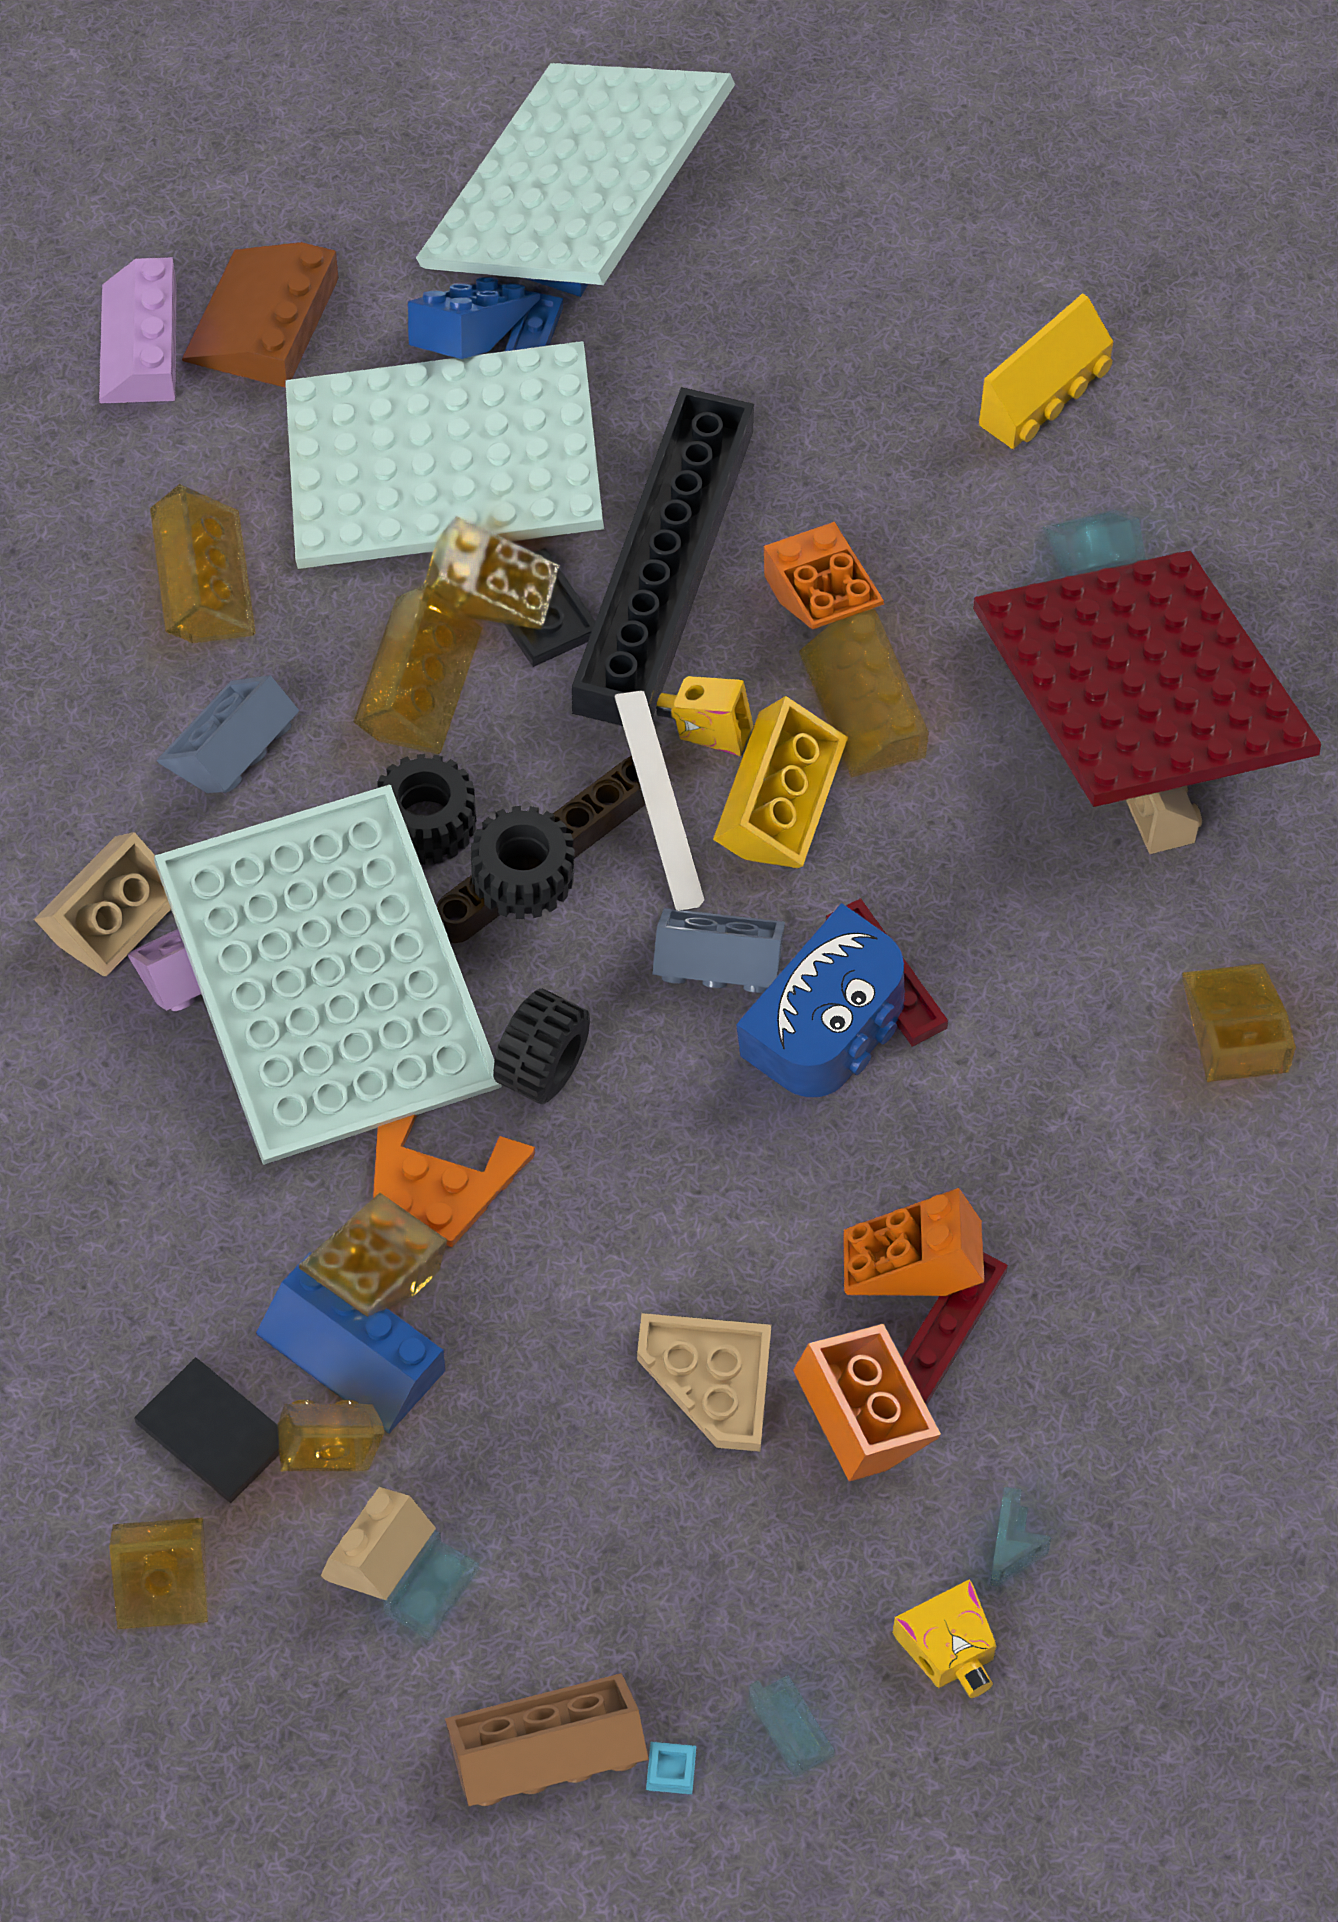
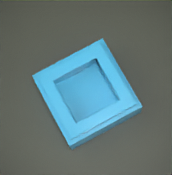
M651 1742L646 1790L692 1794L697 1746Z

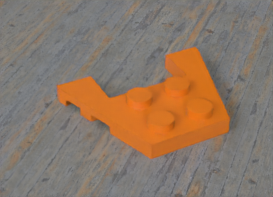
M415 1114L379 1126L377 1129L372 1221L453 1247L487 1210V1206L502 1190L504 1191L516 1174L535 1155V1147L499 1136L484 1172H480L403 1147L417 1117Z

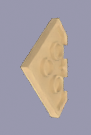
M642 1313L637 1351L639 1363L716 1448L760 1452L771 1325Z

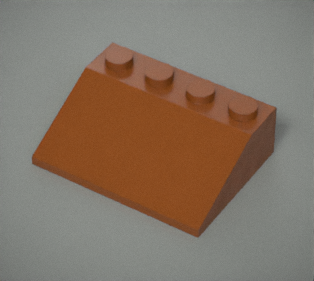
M303 242L235 249L182 357V361L286 388V380L293 378L339 279L336 251Z

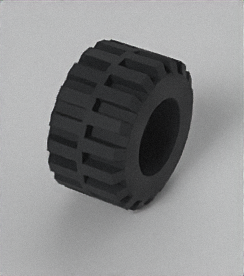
M417 754V759L410 760L407 756L400 759L399 766L390 765L386 769L387 776L381 775L377 781L378 788L391 785L420 864L425 865L427 858H433L434 864L443 862L442 855L448 854L450 859L458 855V846L465 849L469 845V836H474L476 830L475 822H477L475 789L473 782L469 781V774L465 769L458 770V763L451 759L448 762H443V756L434 754L431 759L426 758L425 754ZM423 801L436 802L444 806L441 811L427 816L415 815L406 810L411 805Z
M513 806L512 812L506 813L502 809L495 812L496 819L486 818L482 822V829H477L474 834V843H471L472 884L475 885L477 896L484 898V905L490 910L498 907L499 915L505 917L509 913H514L516 919H525L524 914H532L533 918L542 916V910L544 909L549 912L557 909V900L561 902L566 900L568 889H572L574 882L573 838L571 833H566L567 826L561 820L554 822V814L546 811L542 815L539 813V808L530 806L529 811H522L521 806ZM516 855H530L543 862L538 867L530 870H515L503 864L505 860Z
M539 988L534 991L518 1007L502 1035L494 1060L493 1077L495 1082L538 1104L543 1105L550 1101L569 1080L583 1053L589 1034V1011L546 989Z

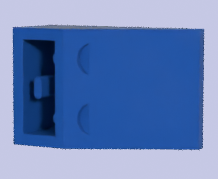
M493 277L477 278L476 283L471 285L454 284L450 286V290L445 292H424L422 298L408 301L409 345L459 359L486 353L540 300V294L525 290V286L521 284H499L498 279Z

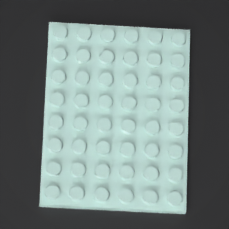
M550 63L417 255L416 259L420 267L432 270L604 285L735 86L731 73Z
M583 341L475 355L464 359L451 358L286 380L295 560L298 569L604 529Z
M391 785L154 856L158 874L263 1165L378 1128L379 1126L414 1114L419 1115L502 1087L501 1084L494 1080V1058Z

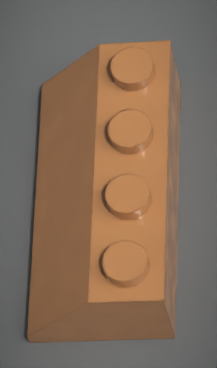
M622 1673L445 1718L462 1789L468 1806L476 1804L480 1806L493 1805L500 1802L503 1797L519 1793L536 1794L553 1784L565 1781L572 1783L582 1782L596 1773L611 1769L614 1771H624L633 1768L638 1762L649 1760L639 1709Z

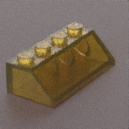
M178 484L150 508L165 632L191 643L255 635L239 510Z
M428 584L397 596L353 722L379 742L440 754L482 627Z
M875 608L831 623L799 650V655L828 724L848 737L842 757L851 777L926 758L929 731Z

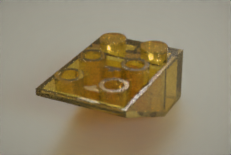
M456 516L437 539L420 600L455 616L541 629L544 624L559 565Z
M1263 963L1182 973V980L1207 1082L1289 1073L1296 1046L1287 1011Z
M379 1193L299 1264V1269L368 1317L413 1297L440 1270L447 1239Z

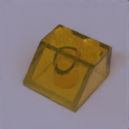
M297 1400L291 1404H284L278 1420L281 1471L369 1470L384 1436V1426L373 1404H359L354 1400H342L335 1404H316L311 1400Z
M203 1517L113 1524L109 1548L117 1629L208 1622L207 1560Z

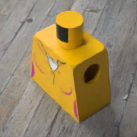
M688 676L683 680L677 695L661 693L657 701V716L675 719L680 739L742 756L754 726L743 680Z
M970 1579L895 1617L893 1635L938 1688L959 1679L968 1696L975 1698L992 1687L993 1682L983 1668V1665L994 1659L996 1643Z

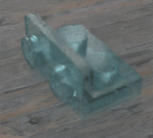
M434 1530L387 1600H383L385 1615L431 1641L479 1571V1563L441 1542V1533Z

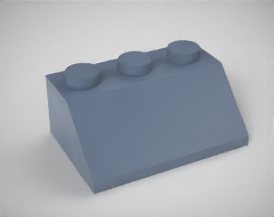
M271 675L232 680L156 761L206 793H227L241 782L242 777L240 775L248 766L258 763L266 755L267 750L265 748L273 739L284 735L291 728L292 724L290 721L299 712V709Z
M664 908L657 925L652 975L662 976L661 979L669 983H685L686 979L703 980L702 984L707 987L724 988L729 983L743 985V989L746 991L763 993L779 974L785 922Z

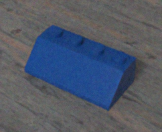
M311 1252L281 1282L256 1331L260 1338L387 1433H390L445 1372L444 1350Z

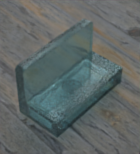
M789 1675L763 1688L759 1680L750 1684L748 1702L794 1778L834 1757L835 1750Z

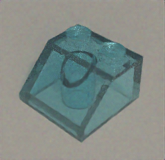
M1117 510L1043 526L1044 534L1063 577L1095 572L1103 568L1134 565L1137 561L1146 560L1139 518Z

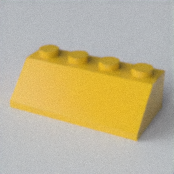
M1082 293L984 378L979 426L1011 449L1017 447L1023 440L1025 442L1031 441L1037 434L1040 425L1047 419L1050 421L1056 419L1063 410L1065 403L1071 398L1078 399L1081 397L1091 380L1096 376L1102 378L1109 371L1113 362L1111 359L1113 340L1088 296Z
M787 696L759 711L713 840L742 859L792 868L802 867L848 737Z

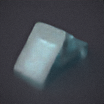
M1004 1487L989 1584L991 1586H1000L1049 1552L1052 1539L1050 1536L1025 1532L1028 1507L1020 1506L1021 1489Z

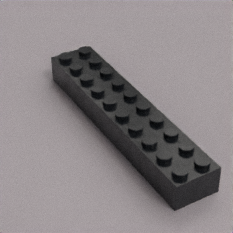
M684 387L680 388L572 684V714L623 726L615 695L644 691L653 719L659 695L663 691L753 434V403Z

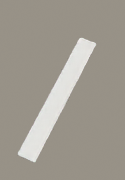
M644 691L616 694V703L675 908L678 911L698 908L703 903L704 897Z

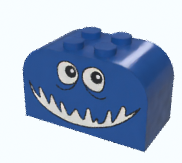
M841 903L736 1024L740 1056L794 1094L804 1097H821L837 1091L853 1073L859 1075L866 1068L871 1059L870 1053L878 1043L882 1045L887 1043L896 1031V1022L904 1009L905 1002L904 962L898 945L884 932Z

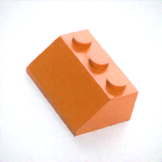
M884 1324L809 1343L793 1369L848 1481L885 1472L937 1440L941 1435Z

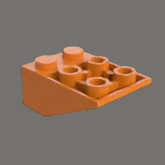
M835 522L764 546V576L781 605L812 630L884 605L883 598Z
M960 1188L844 1229V1291L847 1295L946 1296L984 1282L982 1221Z

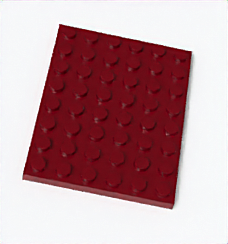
M1190 550L974 597L973 610L1093 807L1320 755V740Z

